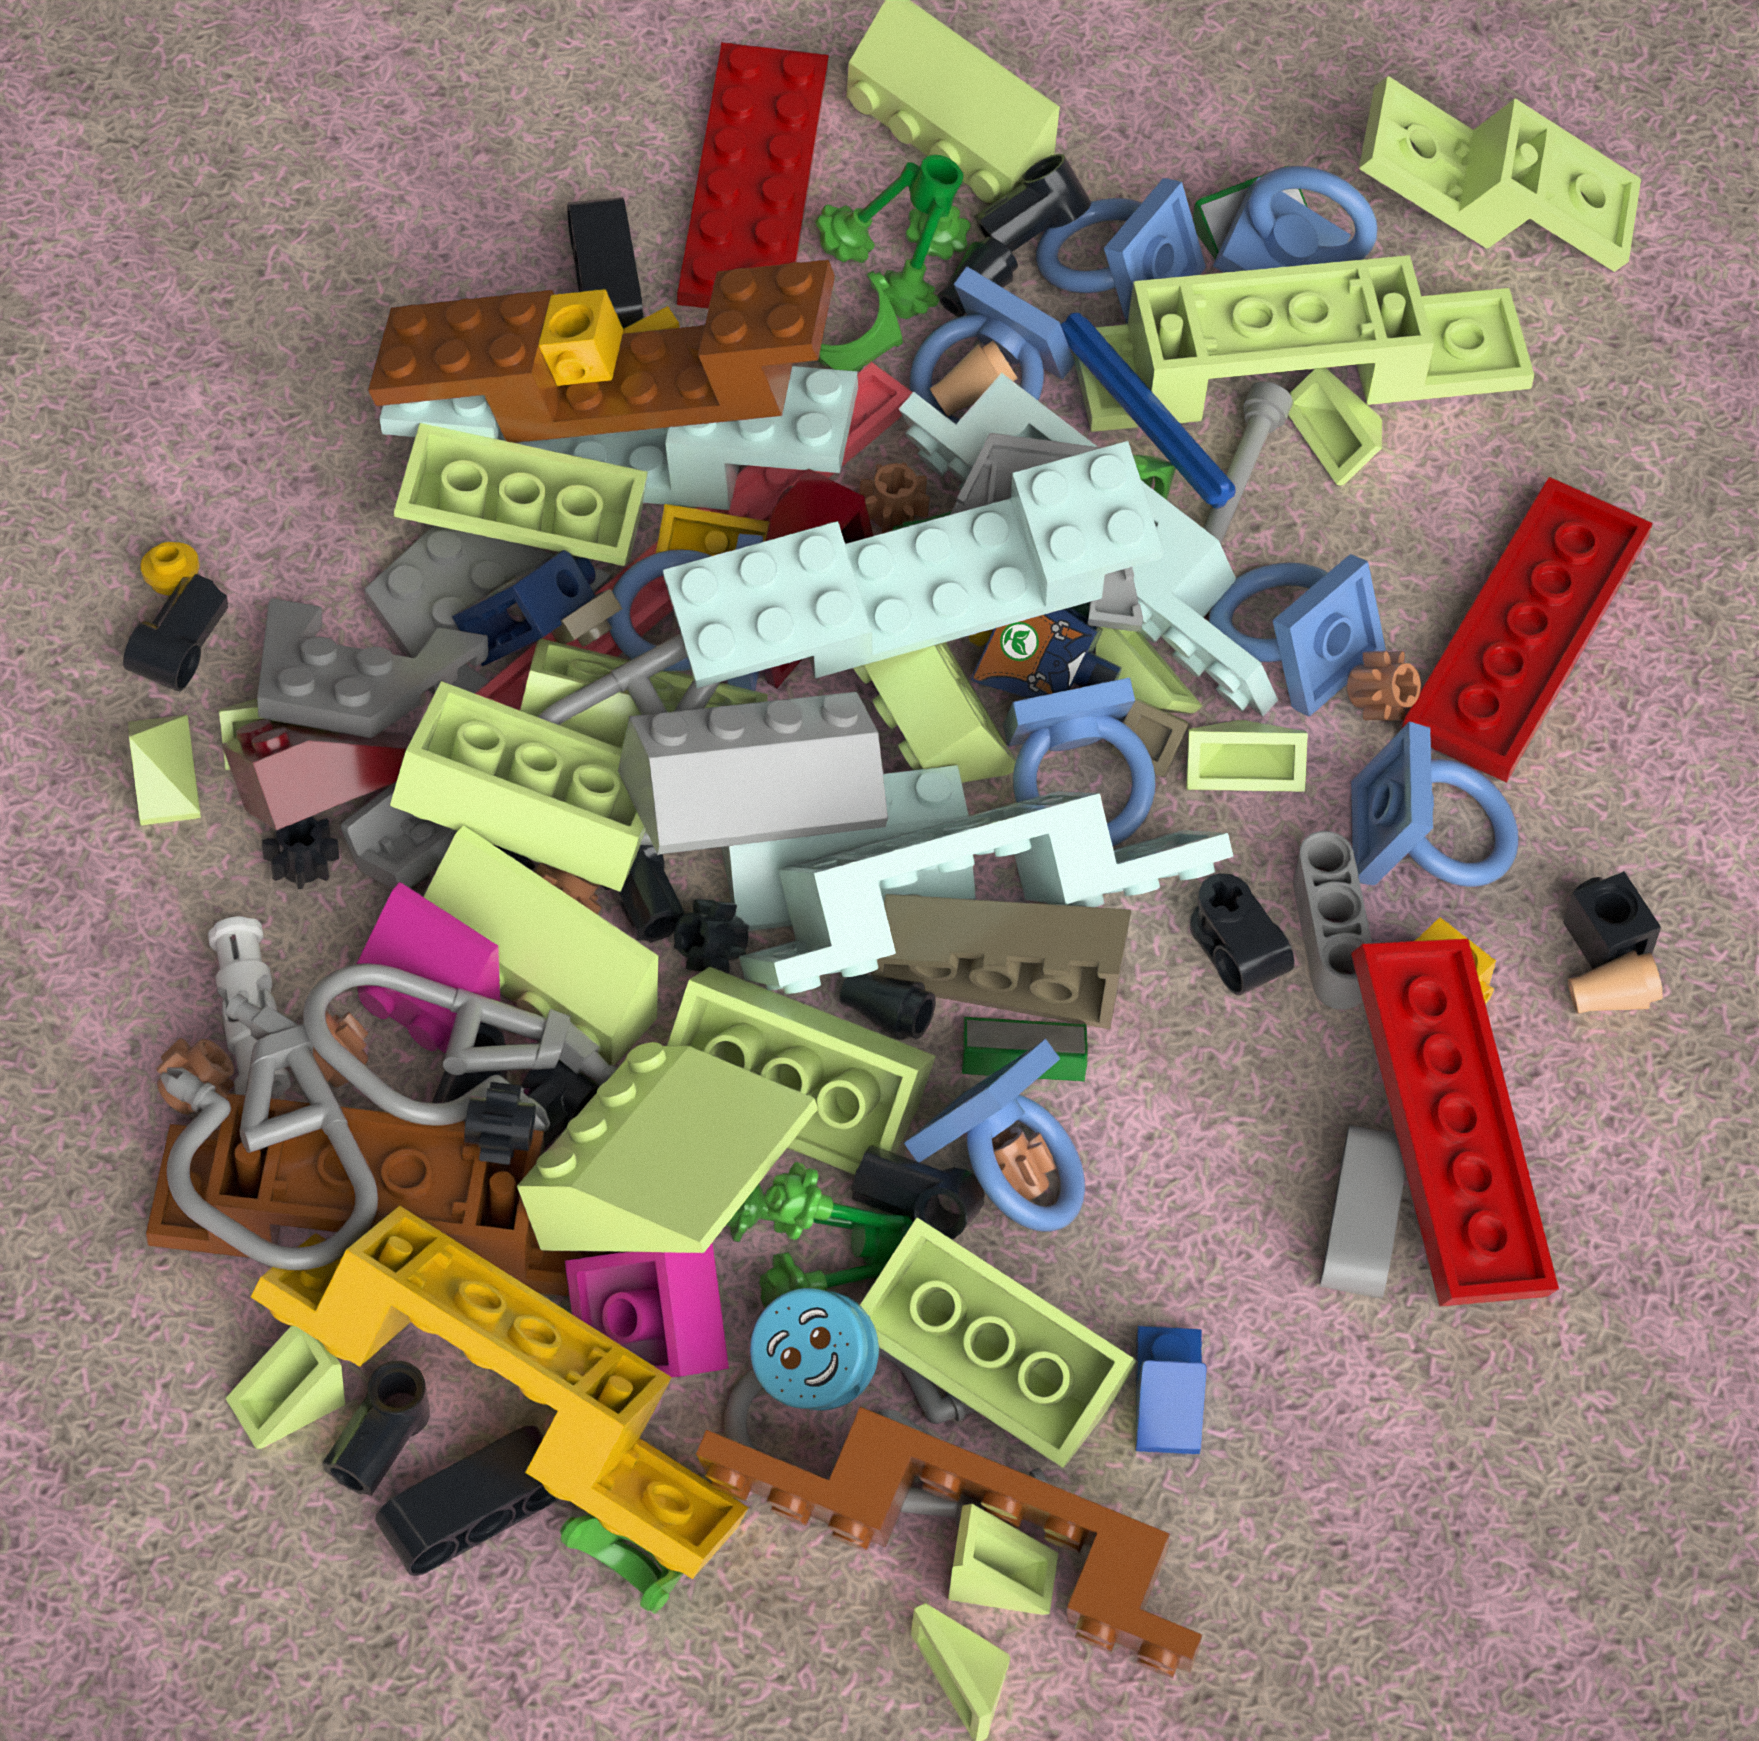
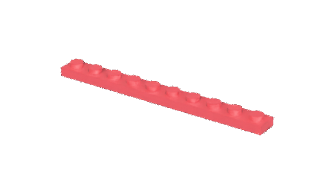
M872 362L857 374L858 391L842 466L902 416L899 408L913 393ZM748 465L737 475L730 510L699 507L696 509L770 522L773 508L776 506L782 492L786 488L793 486L807 470ZM815 471L827 478L834 474L832 472ZM658 541L598 590L595 595L608 589L612 591L619 578L630 567L642 559L656 554ZM660 576L646 584L633 600L630 610L631 622L635 631L641 637L673 610L664 576ZM610 631L584 647L581 646L578 639L566 643V645L615 657L623 653L613 640ZM552 633L542 638L557 642ZM537 642L475 694L520 710Z

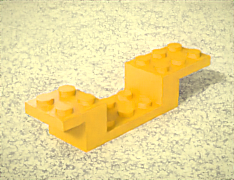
M401 1206L397 1207L347 1248L340 1259L325 1266L307 1270H285L272 1267L260 1277L251 1295V1298L267 1307L277 1320L300 1328L322 1342L325 1349L335 1357L349 1360L359 1367L412 1322L422 1331L437 1334L464 1351L465 1356L477 1366L492 1369L519 1386L521 1392L532 1401L547 1404L558 1412L525 1473L541 1482L551 1495L562 1500L571 1501L596 1517L599 1523L609 1532L625 1536L651 1552L661 1565L670 1570L682 1572L693 1579L735 1532L749 1507L732 1496L714 1489L710 1486V1482L640 1439L672 1377ZM314 1233L298 1247L316 1245L327 1239Z

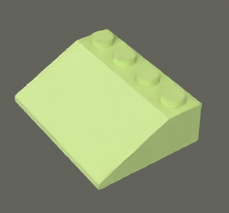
M657 1042L636 1046L627 1054L624 1062L598 1088L594 1097L568 1123L564 1132L547 1152L538 1158L535 1166L517 1185L540 1249L552 1251L704 1253L817 1111L818 1107L815 1099L691 1046H662Z

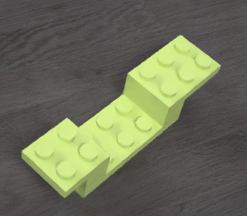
M1410 255L1133 281L1128 324L1095 327L1179 423L1202 421L1208 379L1357 365L1367 405L1531 389L1534 378L1533 368L1510 288L1421 296ZM1073 352L1090 431L1139 427Z

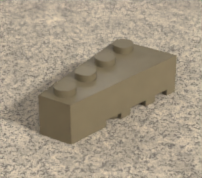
M886 894L884 908L896 954L877 959L879 968L872 971L871 975L922 982L925 990L933 993L938 998L1077 1024H1087L1088 1026L1104 1029L1111 1028L1131 909L926 897L915 894Z

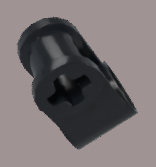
M1224 873L1212 875L1203 881L1198 892L1199 906L1195 908L1190 919V931L1216 967L1221 980L1230 992L1235 995H1243L1290 972L1294 968L1295 961L1291 945L1284 932L1278 925L1272 922L1252 894L1249 886L1241 878Z

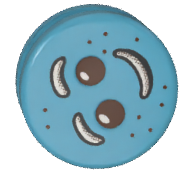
M802 1288L782 1294L763 1310L752 1332L750 1356L752 1367L759 1383L774 1399L794 1408L826 1411L840 1408L852 1402L866 1389L877 1367L879 1343L871 1318L857 1302L840 1293L815 1288Z

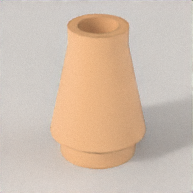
M993 340L983 347L978 343L942 380L930 387V390L947 417H949L958 410L974 405L1001 373L1012 381L1018 378Z
M1633 950L1581 976L1568 979L1570 996L1577 1014L1588 1011L1649 1009L1650 1002L1662 1000L1663 998L1658 969L1650 952L1637 955Z

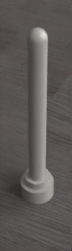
M1261 381L1254 383L1249 390L1243 404L1247 426L1226 473V476L1235 485L1236 493L1234 497L1227 500L1224 507L1219 509L1211 508L1203 529L1218 539L1220 544H1222L1268 433L1274 432L1276 428L1284 425L1293 405L1290 393L1272 382Z

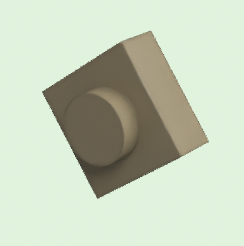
M611 589L596 594L591 598V601L560 620L562 625L551 633L558 643L566 644L578 639L581 646L584 647L610 631L612 627L607 619L623 608Z
M1137 698L1128 712L1124 724L1137 734L1147 748L1155 774L1165 778L1191 723ZM1113 745L1110 753L1126 760L1123 754Z

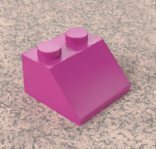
M399 882L392 890L356 964L372 963L395 967L453 988H461L500 1002L498 945ZM372 985L357 986L359 999L370 1013L380 1019H387L388 1017L394 1019L408 1029L411 1037L420 1046L429 1051L439 1049L446 1054L457 1013L385 987Z
M713 1242L704 1253L622 1252L565 1261L572 1315L670 1377L729 1369Z

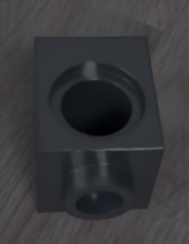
M1625 871L1606 879L1594 877L1580 884L1572 892L1563 924L1592 969L1633 950L1637 955L1649 952L1653 954L1661 930L1660 924ZM1602 918L1612 920L1615 923H1608L1602 920Z

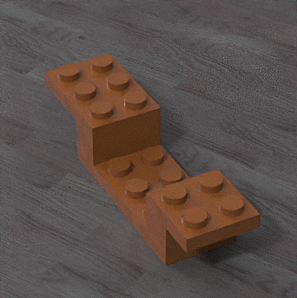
M829 259L717 271L704 325L625 333L622 335L612 380L557 386L539 347L550 297L554 295L553 290L391 307L368 391L376 406L484 395L505 440L512 443L782 416L793 363L818 361L835 274Z
M227 1093L226 1099L231 1106L228 1117L221 1123L220 1130L215 1129L199 1146L191 1159L190 1179L196 1192L219 1211L261 1238L276 1245L281 1226L338 1232L354 1210L355 1191L333 1145L321 1128L248 1153L243 1146L240 1136L245 1095ZM271 1098L268 1119L310 1106V1104ZM340 1107L348 1122L347 1125L373 1174L377 1187L378 1206L369 1230L397 1207L401 1206L537 1293L568 1297L570 1295L566 1260L622 1253L614 1251H552L540 1249L517 1185L535 1166L538 1158L544 1153V1131L534 1130L530 1151L514 1150V1157L511 1158L510 1165L479 1161L481 1149L479 1145L464 1142V1121L448 1125H422L405 1121L388 1112ZM170 1124L146 1231L148 1246L250 1258L190 1219L174 1200L167 1180V1162L173 1144L187 1126Z
M859 1407L829 1480L709 1430H706L696 1456L706 1473L705 1477L712 1480L711 1487L743 1501L747 1500L750 1492L767 1498L766 1502L772 1505L771 1512L803 1526H807L810 1517L828 1524L827 1527L833 1530L831 1533L833 1538L860 1550L867 1551L871 1542L886 1548L915 1476H919L924 1482L922 1489L954 1503L959 1502L962 1494L981 1502L985 1507L984 1511L1014 1528L1020 1527L1022 1519L1043 1527V1530L1046 1532L1044 1539L1063 1549L1080 1553L1083 1544L1091 1547L1067 1606V1622L1075 1626L1077 1631L1075 1638L1107 1652H1112L1115 1643L1138 1652L1137 1664L1170 1678L1174 1677L1177 1668L1188 1673L1192 1670L1200 1650L1202 1634L1144 1611L1168 1552L1170 1533L863 1407Z

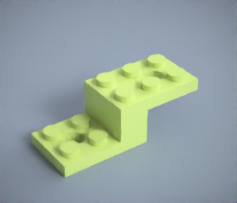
M1389 76L1374 86L1360 158V170L1487 249L1525 221L1531 219L1614 272L1629 262L1641 183L1639 177L1517 99H1513L1473 130ZM1411 142L1415 144V150L1412 147Z

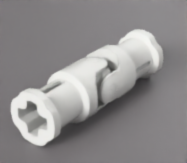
M243 916L221 920L208 931L209 945L218 955L220 970L215 976L218 993L224 999L222 1016L227 1047L236 1056L239 1076L234 1080L236 1094L239 1095L246 1094L252 1049L258 1040L250 1036L251 1030L241 1021L227 1016L225 1013L226 1008L236 994H241L248 998V1002L262 1009L268 1005L277 1011L275 999L271 995L272 978L270 968L262 962L259 943L264 938L262 924L257 919ZM232 935L236 936V941L232 940ZM285 1068L275 1071L271 1094L272 1099L282 1096L291 1086L289 1072Z

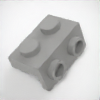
M397 782L393 783L341 824L342 833L358 869L392 889L399 882L410 888L423 881L428 873L440 865L457 832L451 828L417 818L413 814L390 806Z

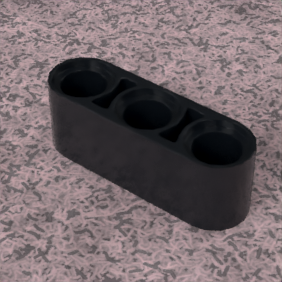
M624 198L568 202V228L579 292L606 289L623 329L644 318L642 297Z
M525 1426L507 1434L399 1493L380 1508L376 1514L375 1521L410 1576H420L430 1572L559 1500V1498L551 1495L541 1482L525 1473L544 1438L537 1426Z

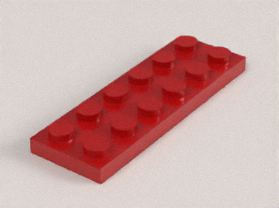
M721 42L677 291V305L709 309L717 271L797 262L828 72L829 55Z
M1548 477L1422 688L1418 700L1412 705L1403 720L1402 728L1408 722L1430 727L1432 749L1507 783L1648 540L1653 523Z
M1469 939L1368 943L1360 945L1351 955L1439 1307L1548 1297L1559 1290Z

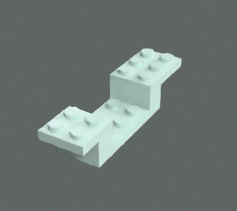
M792 366L782 416L519 442L517 444L647 471L643 503L730 510L740 465L808 470L809 468L813 471L840 473L858 391L857 371ZM484 395L384 405L379 418L382 434L416 437L419 423L506 441Z
M1003 373L996 378L957 424L949 420L915 392L899 408L909 426L905 435L920 449L917 453L919 458L940 476H944L949 470L962 482L959 485L960 490L990 433L1097 447ZM1141 481L1164 552L1162 559L1133 566L1135 589L1143 615L1140 633L1153 643L1162 637L1175 649L1172 656L1187 671L1196 677H1199L1205 671L1219 684L1216 691L1230 705L1241 712L1247 706H1250L1263 717L1278 701V698L1261 662L1203 618L1236 581V577L1219 540Z
M1125 441L1012 473L1011 498L847 544L844 542L837 521L664 569L663 576L696 688H700L809 657L814 677L819 678L1102 598L1105 574L1162 559L1164 549L1129 442Z
M1057 791L778 869L796 941L739 956L744 979L746 981L766 984L768 991L784 988L785 994H793L820 986L819 976L823 974L841 972L842 977H853L877 970L879 968L877 959L896 954L879 885L881 884L882 889H890L918 881L916 870L926 871L938 868L939 873H946L974 865L973 854L983 855L995 852L996 857L1014 854L1025 900L1047 902V904L1098 907L1105 903L1103 894L1124 891L1125 896L1138 895L1160 888L1158 878L1179 875L1180 880H1188L1214 873L1213 862L1233 857L1228 833L1182 830L1113 850L1100 793Z

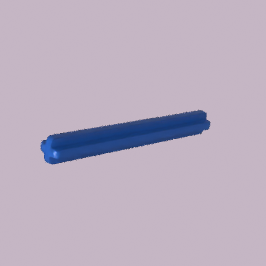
M1080 313L1068 315L1067 320L1060 325L1070 349L1171 464L1174 465L1200 497L1213 508L1219 509L1224 507L1227 500L1234 497L1236 493L1235 485L1091 322Z

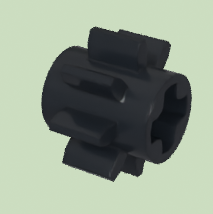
M308 817L279 830L273 828L275 838L262 840L263 859L272 861V879L277 881L285 877L287 880L296 883L298 889H303L305 883L312 882L317 878L327 881L329 879L327 861L339 859L338 840L330 838V826L327 818L317 821L313 817Z
M695 899L693 900L694 912L677 917L674 931V949H677L681 955L688 958L686 962L687 970L704 971L708 967H712L728 974L730 973L729 961L736 960L739 956L747 954L745 950L749 939V924H745L741 918L735 916L737 909L735 903Z
M491 1082L490 1088H487L486 1097L471 1095L466 1115L464 1142L479 1145L481 1148L479 1161L510 1165L511 1158L514 1157V1150L530 1151L535 1126L536 1104L522 1102V1099H520V1085Z

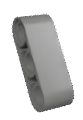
M1319 831L1306 837L1300 846L1293 878V888L1314 992L1324 1005L1333 1009L1346 1010L1357 1006L1363 1001L1351 953L1362 944L1372 943L1353 849L1342 835L1332 831ZM1316 868H1325L1330 872L1320 871ZM1325 918H1333L1341 921V923L1331 922ZM1342 969L1349 971L1352 974H1341L1335 970Z
M1350 1124L1348 1126L1320 1287L1379 1299L1383 1298L1405 1177V1167L1396 1133Z

